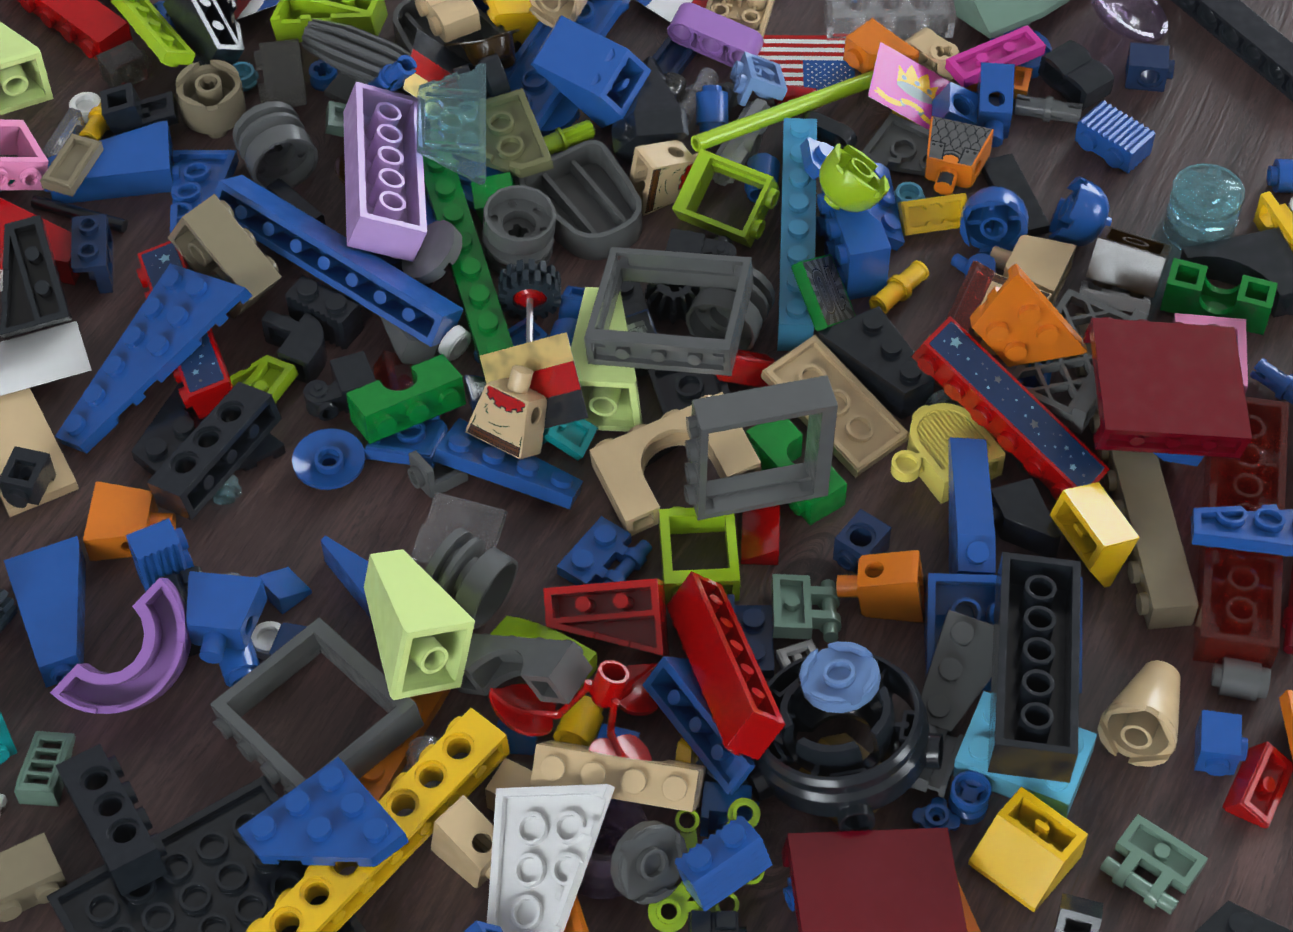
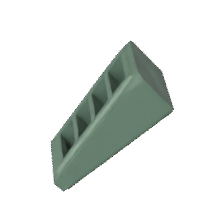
M35 732L14 790L19 804L59 807L64 784L55 765L71 758L76 739L74 733ZM44 743L62 744L60 749L43 747ZM40 756H57L56 760L40 759ZM37 767L53 768L52 772L37 771ZM34 779L48 780L47 784L34 783Z

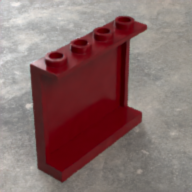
M1111 317L1091 319L1082 339L1083 343H1091L1100 426L1094 435L1095 449L1240 458L1252 439L1235 327L1219 326L1217 324L1196 325L1184 324L1182 322H1151L1145 319L1121 320Z
M948 827L787 834L781 853L783 867H789L799 932H968Z

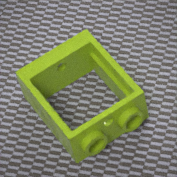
M700 148L672 210L678 219L717 235L726 236L732 241L751 248L754 240H758L763 234L766 224L765 216L769 209H773L776 206L780 191L773 176ZM715 172L761 189L743 231L696 213Z
M676 506L670 509H659L662 579L664 581L666 605L691 571L722 584L726 595L734 594L735 601H739L740 571L735 515L729 514L697 520L694 507L684 508ZM725 532L728 568L673 571L670 534Z

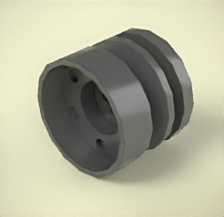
M281 101L265 102L243 113L235 123L232 133L234 144L241 158L245 161L253 181L266 189L267 185L278 178L282 179L291 188L296 187L308 179L315 170L319 159L317 148L309 134L305 131V127L300 121L297 112L291 105Z
M512 185L497 190L488 198L483 213L482 250L489 267L500 274L502 269L507 270L508 264L512 263L517 266V260L523 259L524 264L529 263V259H535V264H539L540 260L546 261V266L549 264L553 254L556 213L555 206L547 195L529 186Z
M753 267V287L738 349L747 351L754 346L762 330V323L767 319L769 311L775 302V291L771 282ZM700 287V292L694 298L686 314V325L694 337L725 339L737 289Z
M461 527L455 529L440 544L430 559L425 572L475 620L474 628L477 629L485 625L504 602L515 581L518 572V562L496 547L485 552L486 543L479 537L473 538L471 532Z

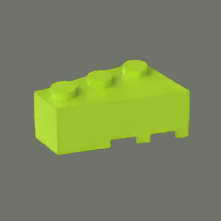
M280 0L270 18V22L277 43L302 42L304 29L307 27L308 22L314 18L351 25L379 36L388 13L385 0Z

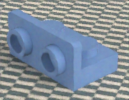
M744 52L741 60H737L732 67L730 79H732L734 84L733 91L738 93V105L745 107L752 91L765 100H772L774 98L783 101L788 89L780 64Z

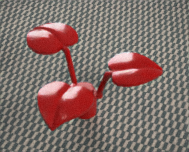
M605 660L600 663L594 680L586 679L583 687L575 694L571 702L564 704L559 710H555L556 703L540 701L528 684L490 688V703L498 718L511 730L526 736L549 734L553 728L552 719L562 718L589 692L592 701L597 706L610 708L607 726L608 738L595 739L590 744L589 751L652 761L647 746L639 738L631 734L616 737L615 723L618 706L625 713L636 716L649 715L658 709L659 706L642 686L658 663L624 666L615 660Z

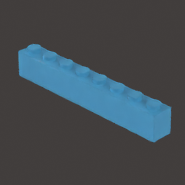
M784 118L777 351H792L814 335V325L792 272L791 265L815 258L816 180H813L804 170L800 145L807 137L817 140V119Z

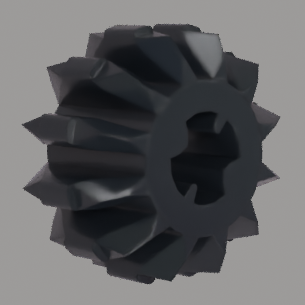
M649 283L645 289V299H647V307L650 314H656L659 322L668 318L672 325L676 319L686 322V314L694 298L700 292V287Z

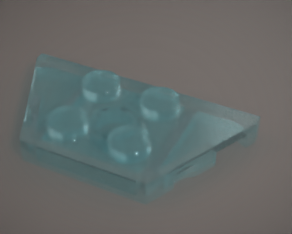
M485 63L476 65L472 71L460 75L458 72L445 76L440 81L433 80L419 85L417 92V153L479 185H484L486 181Z

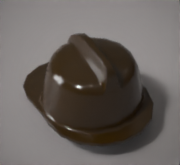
M520 29L507 31L483 40L443 45L461 44L471 64L474 66L478 65L479 59L497 53L503 68L506 69L512 67L516 62L513 34L519 32Z

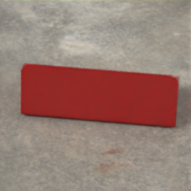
M738 349L732 376H715L718 380L754 387L769 386L761 378L762 370L777 360L764 353Z
M780 505L742 512L741 564L778 565Z
M1268 741L1250 747L1247 752L1246 761L1242 762L1222 808L1228 813L1259 827L1269 828L1292 776L1293 762Z

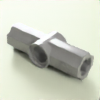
M756 98L754 101H748L738 119L768 109L770 106L767 104V101ZM767 127L720 144L716 155L745 165L751 156L758 153L762 135ZM715 172L713 176L714 182L723 186L735 181V179Z

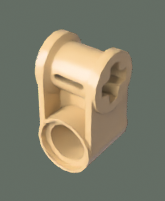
M922 28L905 40L906 43L920 52L918 60L920 65L950 82L955 81L952 75L945 69L946 59L959 54L958 47L955 44L946 41L929 28Z

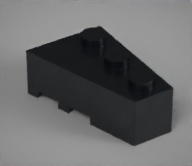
M165 0L163 6L178 34L195 53L194 63L199 62L200 66L210 64V60H222L231 65L237 63L244 51L240 23L235 20L234 15L237 9L236 1Z
M40 215L5 224L0 336L3 339L73 321L45 224Z
M879 306L818 332V338L880 403L898 418L903 419L912 415L921 406L932 405L935 379L921 371L917 362L911 357L914 351Z

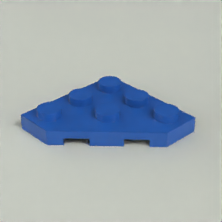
M807 137L800 145L804 170L813 180H816L819 177L823 161L834 147L828 143ZM875 163L878 167L874 172L879 179L885 175L890 188L887 194L867 211L882 222L891 249L897 251L905 241L890 171L883 164Z
M339 757L237 829L241 838L262 864L279 865L280 860L301 861L302 865L335 866L336 862H357L359 867H376L409 842L405 832Z

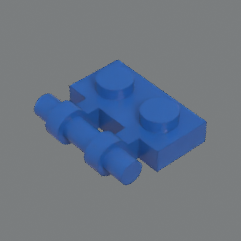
M601 516L557 565V574L574 585L626 581L634 570H640L646 563V556L651 552L652 546L649 542L642 539L635 547H628L632 542L631 533ZM615 560L621 562L615 570H608Z

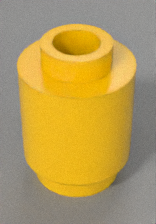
M584 695L561 718L553 735L554 740L590 746L595 740L603 722V708L597 706L591 697Z

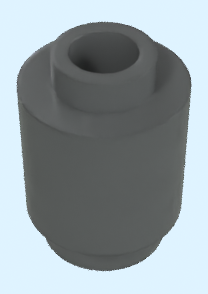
M1223 657L1221 664L1214 663L1211 686L1217 687V695L1250 701H1256L1257 698L1266 699L1270 686L1271 669L1262 667V664L1259 662Z

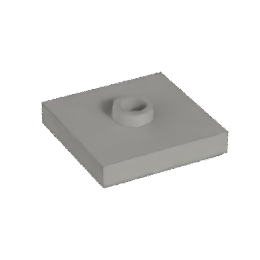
M1081 281L1080 294L1121 312H1134L1136 309L1149 315L1151 297L1135 298L1129 296L1130 293L1126 292V289L1113 286L1112 289L1098 287L1090 281Z

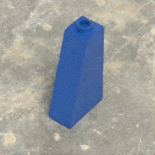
M159 121L100 140L104 150L73 197L44 189L45 192H51L53 200L64 203L171 192V186H173L172 166H174L172 157L173 143L168 121ZM57 155L47 158L49 161L48 168Z
M77 536L3 560L46 688L58 684L77 664L84 663L86 561Z

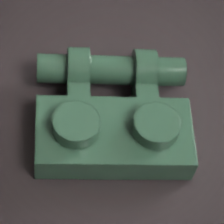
M772 574L773 638L811 639L812 630L819 629L823 633L825 642H836L842 624L841 616L837 613L840 597L837 596L835 582L826 579L821 582L820 586H811L809 575ZM812 605H818L822 610H812Z
M1137 814L1117 841L1114 849L1126 857L1121 864L1107 856L1100 870L1113 878L1112 882L1123 889L1126 886L1144 898L1143 902L1151 908L1159 907L1171 915L1179 901L1167 894L1166 891L1171 886L1185 895L1205 867L1208 858ZM1138 866L1158 878L1154 884L1134 872Z

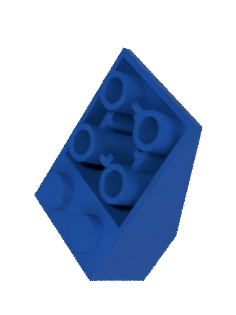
M564 16L558 18L530 63L531 66L601 129L624 118L652 71L628 48Z
M822 191V193L817 194L820 216L816 217V231L819 237H824L825 255H832L849 300L876 295L887 285L891 246L882 222L867 210L848 212L843 209L836 210L824 200L825 194Z

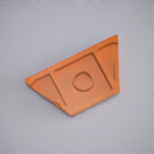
M1017 263L1009 268V278L1002 287L995 286L987 295L986 301L979 305L969 317L975 332L1008 367L1082 355L1088 352L1086 344L1083 343L1080 335Z

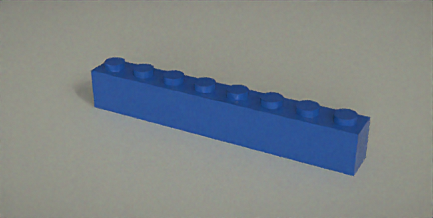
M244 175L219 180L214 194L220 201L224 200L229 204L234 212V218L240 226L247 228L258 242L430 347L440 344L446 333L457 326L464 310L462 307L371 252L348 247L346 237Z

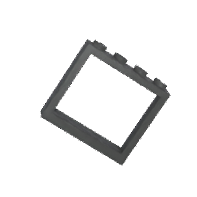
M611 247L584 337L588 364L732 376L753 287L752 257ZM622 281L737 289L725 339L609 330Z
M828 375L692 400L691 416L686 417V427L690 439L685 440L686 454L689 462L684 464L688 485H684V495L686 503L688 502L689 505L693 504L697 520L828 496L838 404ZM809 415L804 463L707 481L710 433Z
M320 617L210 703L217 717L213 724L221 731L223 737L227 740L233 737L238 742L236 746L241 754L249 762L256 759L261 764L260 770L273 785L280 782L285 787V795L306 779L241 717L320 653L388 713L331 760L333 761L339 757L358 780L424 726L416 703L410 697L393 700L389 695L385 675Z

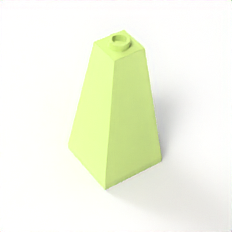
M0 22V115L54 99L40 49Z
M585 287L571 345L588 418L585 420L598 427V430L629 432L634 426L643 424L635 368L588 364L584 337L599 287ZM621 291L618 295L609 330L628 331Z
M403 549L370 554L364 591L390 697L393 700L460 688L475 620Z

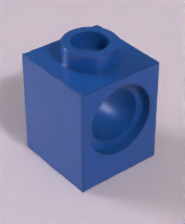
M949 82L932 100V116L972 125L977 124V93Z

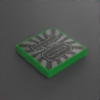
M831 254L803 260L791 265L792 272L817 332L856 316Z

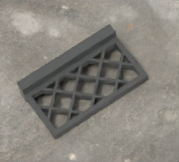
M1069 288L1056 306L1059 313L1075 331L1074 326L1090 323L1092 318L1111 317L1121 320H1147L1148 314L1136 309L1130 316ZM1072 303L1084 308L1086 314L1070 317L1066 308ZM1085 353L1079 355V358L1069 360L1058 358L1054 359L1055 362L1043 365H1039L1038 362L1018 365L1012 375L1018 381L1020 378L1035 376L1040 387L1026 389L1051 413L1070 421L1069 430L1082 435L1098 409L1092 355L1087 356ZM1084 366L1088 376L1071 380L1067 369ZM1060 371L1064 382L1047 385L1043 374ZM1068 391L1072 401L1066 406L1055 401L1051 394Z

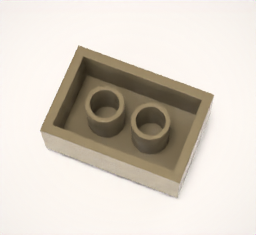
M215 194L182 216L168 236V239L195 272L245 287L253 295L245 304L239 301L228 312L233 319L262 299L282 277L278 273L279 269L275 261L271 257L264 255L257 247L253 234L247 228H242L236 221L234 212L229 204L224 200L220 201Z

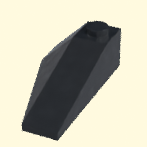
M651 56L646 58L643 63L652 71L624 118L614 122L611 129L614 154L631 165L635 147L673 140L682 141L689 136L686 110L675 99L676 94L674 90L668 87L665 82V75L656 60Z

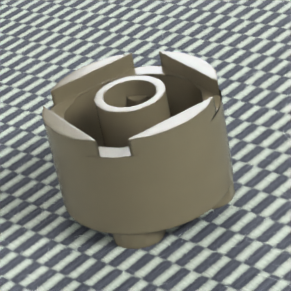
M210 60V64L201 66L199 62H195L185 67L176 78V95L183 123L191 130L208 134L211 138H221L226 135L228 130L234 128L235 123L247 111L242 82L237 69L233 65L222 60Z

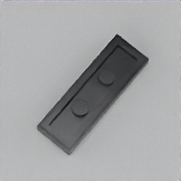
M1013 154L987 159L981 172L989 187L1007 188L1024 201L1029 216L1027 235L1037 236L1049 233L1050 224Z

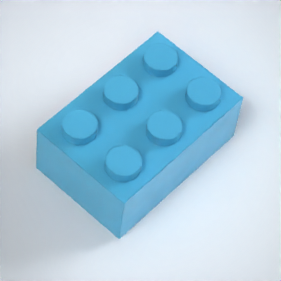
M983 691L955 758L953 776L956 777L965 771H977L989 780L992 792L1010 799L1022 786L1067 818L1093 753L1097 734L1078 727V757L1070 783L989 773L987 771L991 693Z

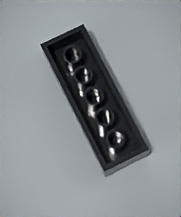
M1002 552L995 585L987 771L989 773L1070 783L1078 757L1081 561Z

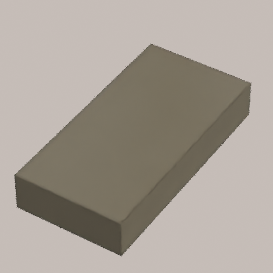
M71 134L40 179L42 188L73 197L103 152L102 142Z

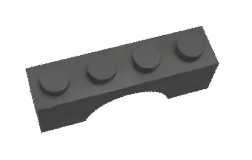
M472 633L462 684L457 690L464 694L487 696L490 688H496L511 678L522 676L540 701L569 704L593 667L583 655L582 648L571 640Z

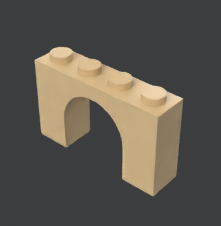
M705 395L701 398L711 397L712 395ZM692 405L681 410H671L665 413L661 419L652 423L636 425L628 433L615 439H604L589 450L592 467L624 530L631 533V536L659 524L660 506L643 475L649 460L659 451L671 446H685V440L690 439L686 427V417L691 416ZM743 428L709 434L708 458L713 463L720 478L761 471V461Z
M553 740L536 744L530 785L609 784L615 787L611 799L693 812L702 804L704 781L707 772L705 765L669 759L659 762L618 757L589 751L590 746Z

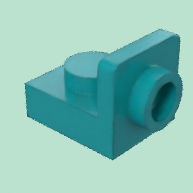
M582 419L545 428L542 445L549 442L578 461L586 453L598 427Z

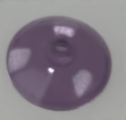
M1090 0L1103 24L1109 30L1122 37L1138 42L1150 43L1161 40L1168 31L1167 17L1156 0Z

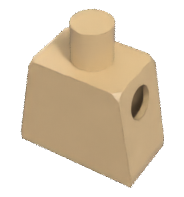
M1022 235L1019 237L1013 251L994 246L990 256L995 259L996 268L1004 270L1003 276L1009 278V268L1017 263L1038 289L1052 294L1051 303L1054 306L1072 268L1076 245Z
M462 795L434 822L431 850L474 888H479L488 879L490 880L494 826Z

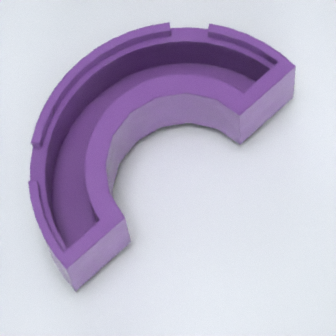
M159 578L132 606L141 618L144 630L142 649L133 663L123 670L114 673L99 671L88 663L77 664L50 693L64 704L77 710L94 714H111L141 708L167 692L182 673L191 648V640L186 627L187 606L176 586L168 578Z

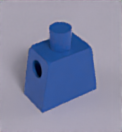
M981 62L976 91L978 94L976 126L994 129L993 148L1001 146L1003 139L1008 138L1013 113L1015 64ZM994 92L1000 93L999 97H989V95Z
M189 572L186 627L191 643L201 646L200 659L207 663L217 664L222 662L225 648L242 650L247 647L267 601L262 578Z

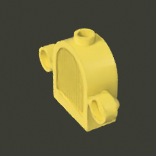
M950 403L924 405L918 408L912 415L907 450H901L894 454L891 462V474L900 482H912L919 476L940 504L949 501L948 439L950 437L986 439L990 480L1002 475L1006 453L985 427L974 422L970 413L964 407Z

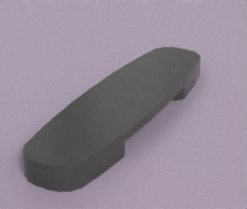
M415 0L402 1L393 12L395 43L412 53L417 29L442 45L483 40L505 31L494 25L490 18L477 7L481 30L445 43L439 35H433L426 16L421 17L418 13ZM461 44L445 46L471 63ZM589 139L571 146L565 151L550 155L553 161V169L524 178L512 175L516 185H525L538 189L550 198L555 206L556 213L553 237L576 257L585 260L606 259L611 247L629 248L638 241L642 233V200L608 147L600 141Z

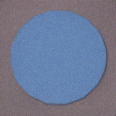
M837 641L827 644L828 648L822 649L819 652L817 648L809 653L801 664L799 679L804 697L813 707L832 713H845L857 710L870 702L879 690L880 669L872 653L866 647L853 642Z

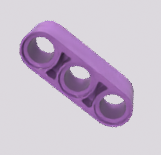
M690 2L679 6L667 28V34L673 42L683 47L691 48L697 53L730 67H733L737 60H741L744 52L758 56L764 43L762 36L756 30Z

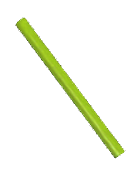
M873 70L691 137L692 148L699 152L700 148L703 150L784 121V118H792L870 88Z

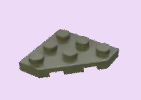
M523 88L428 117L429 126L438 150L450 149L452 155L505 173L511 172V175L519 178L528 177L554 168L552 158Z

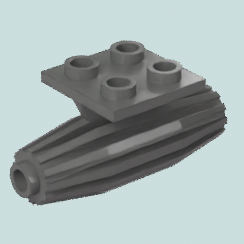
M316 18L308 22L302 35L301 43L305 50L341 71L324 90V95L344 104H347L356 82L368 84L378 76L379 71L385 65L393 64L402 55L411 56L409 51L394 42L351 25ZM402 86V87L399 88L397 91H393V92L401 93L402 91H403V92H407V91H405V90L403 89V86Z

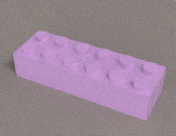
M356 82L343 111L347 246L414 262L427 234L420 100L416 97Z

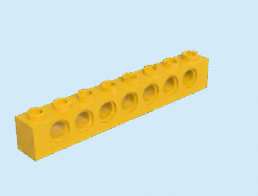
M470 708L462 717L454 718L448 725L445 734L435 744L428 745L421 752L418 762L407 773H400L392 782L390 790L379 801L377 800L405 832L409 842L376 867H359L357 862H336L335 866L309 865L304 873V877L293 888L284 890L277 898L275 906L263 918H258L252 922L246 932H282L286 927L292 925L299 926L296 932H337L433 833L434 822L462 795L467 798L510 754L507 734L473 708ZM458 753H468V756L463 759L452 758ZM430 781H441L436 787H425ZM403 809H413V812L407 816H397V813ZM346 867H357V869L349 875L339 874L341 870ZM318 896L328 897L322 904H310Z

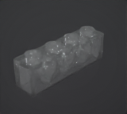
M824 0L823 17L826 41H845L846 36L871 18L901 39H908L922 28H929L942 38L953 37L956 18L954 0Z

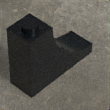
M1279 227L1182 249L1181 260L1208 266L1206 272L1207 279L1238 286L1241 283L1242 276L1247 275L1278 283L1271 315L1273 318L1293 315V252Z

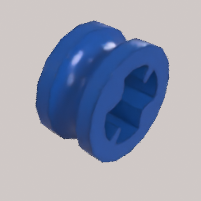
M322 60L313 62L309 67L310 84L318 91H324L338 75L337 69Z

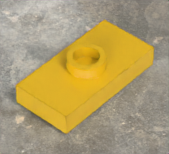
M966 193L899 202L898 208L903 236L960 228L961 212L967 202Z

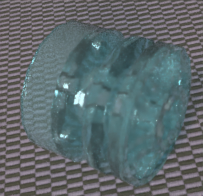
M1195 164L1181 170L1173 180L1170 200L1164 217L1163 230L1168 240L1178 249L1182 250L1185 247L1234 237L1238 217L1245 199V188L1240 178L1230 170L1215 164Z

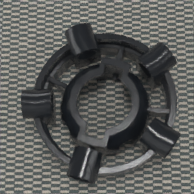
M874 654L872 655L878 663L881 679L879 690L870 702L857 710L845 713L825 712L813 707L804 697L799 679L801 664L807 657L805 656L787 665L767 683L785 722V726L780 731L784 753L774 739L760 759H754L755 767L746 779L748 785L752 786V793L759 802L774 795L783 803L799 811L817 816L837 817L840 831L872 830L875 826L874 810L893 802L903 795L919 778L923 769H941L944 750L943 734L930 733L925 705L911 678L892 662ZM894 693L913 709L904 710L902 722L896 721L892 701ZM848 717L863 722L871 729L870 734L873 740L874 751L870 752L863 760L860 748L855 741L840 745H824L804 737L797 740L796 737L798 731L813 732L819 725L828 720ZM785 755H791L794 761L805 770L811 772V775L790 768Z

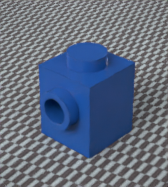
M1202 710L1195 729L1194 770L1207 772L1213 776L1234 775L1239 761H1246L1248 752V738L1242 737V715Z

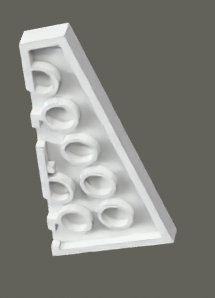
M609 784L496 788L487 923L500 926L503 932H564L615 787Z

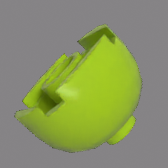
M836 144L820 167L819 180L821 189L825 194L824 200L836 210L843 209L848 212H862L871 209L887 194L890 186L885 175L879 179L874 172L878 166L863 152L850 145L840 149V144Z

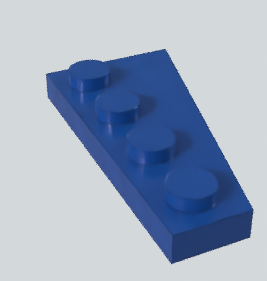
M173 150V186H171L173 200L170 210V233L182 216L215 193L219 180L233 177L239 162L237 150Z
M458 418L435 449L434 462L569 510L581 492L582 480L535 456L520 460L466 433V427L469 422Z
M1277 504L1262 505L1257 511H1246L1242 506L1193 508L1191 516V544L1293 557V509L1279 510Z

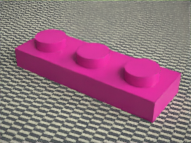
M1027 25L947 58L945 69L961 87L966 88L978 83L981 62L1015 64L1016 67L1044 55L1046 45Z

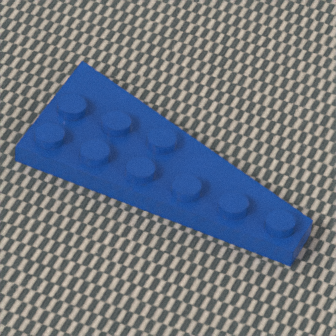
M170 263L55 435V438L63 445L87 454L119 424L118 416L132 403L136 406L139 405L146 398L143 392L156 380L162 383L202 345L201 337L215 324L218 327L222 326L229 319L226 314L239 301L245 304L253 295L245 287Z

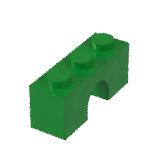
M1173 258L1160 307L1161 311L1174 314L1246 319L1247 332L1264 335L1278 283L1243 275L1241 283L1237 287L1221 289L1213 286L1207 280L1206 272L1208 266Z
M443 354L411 366L414 385L408 389L400 391L389 390L377 380L346 393L351 421L369 444L466 404L463 376Z
M789 419L758 424L746 431V436L761 461V471L794 465L793 461L802 455L803 434ZM831 466L828 496L788 503L794 514L797 516L801 515L809 525H812L845 505L847 483Z

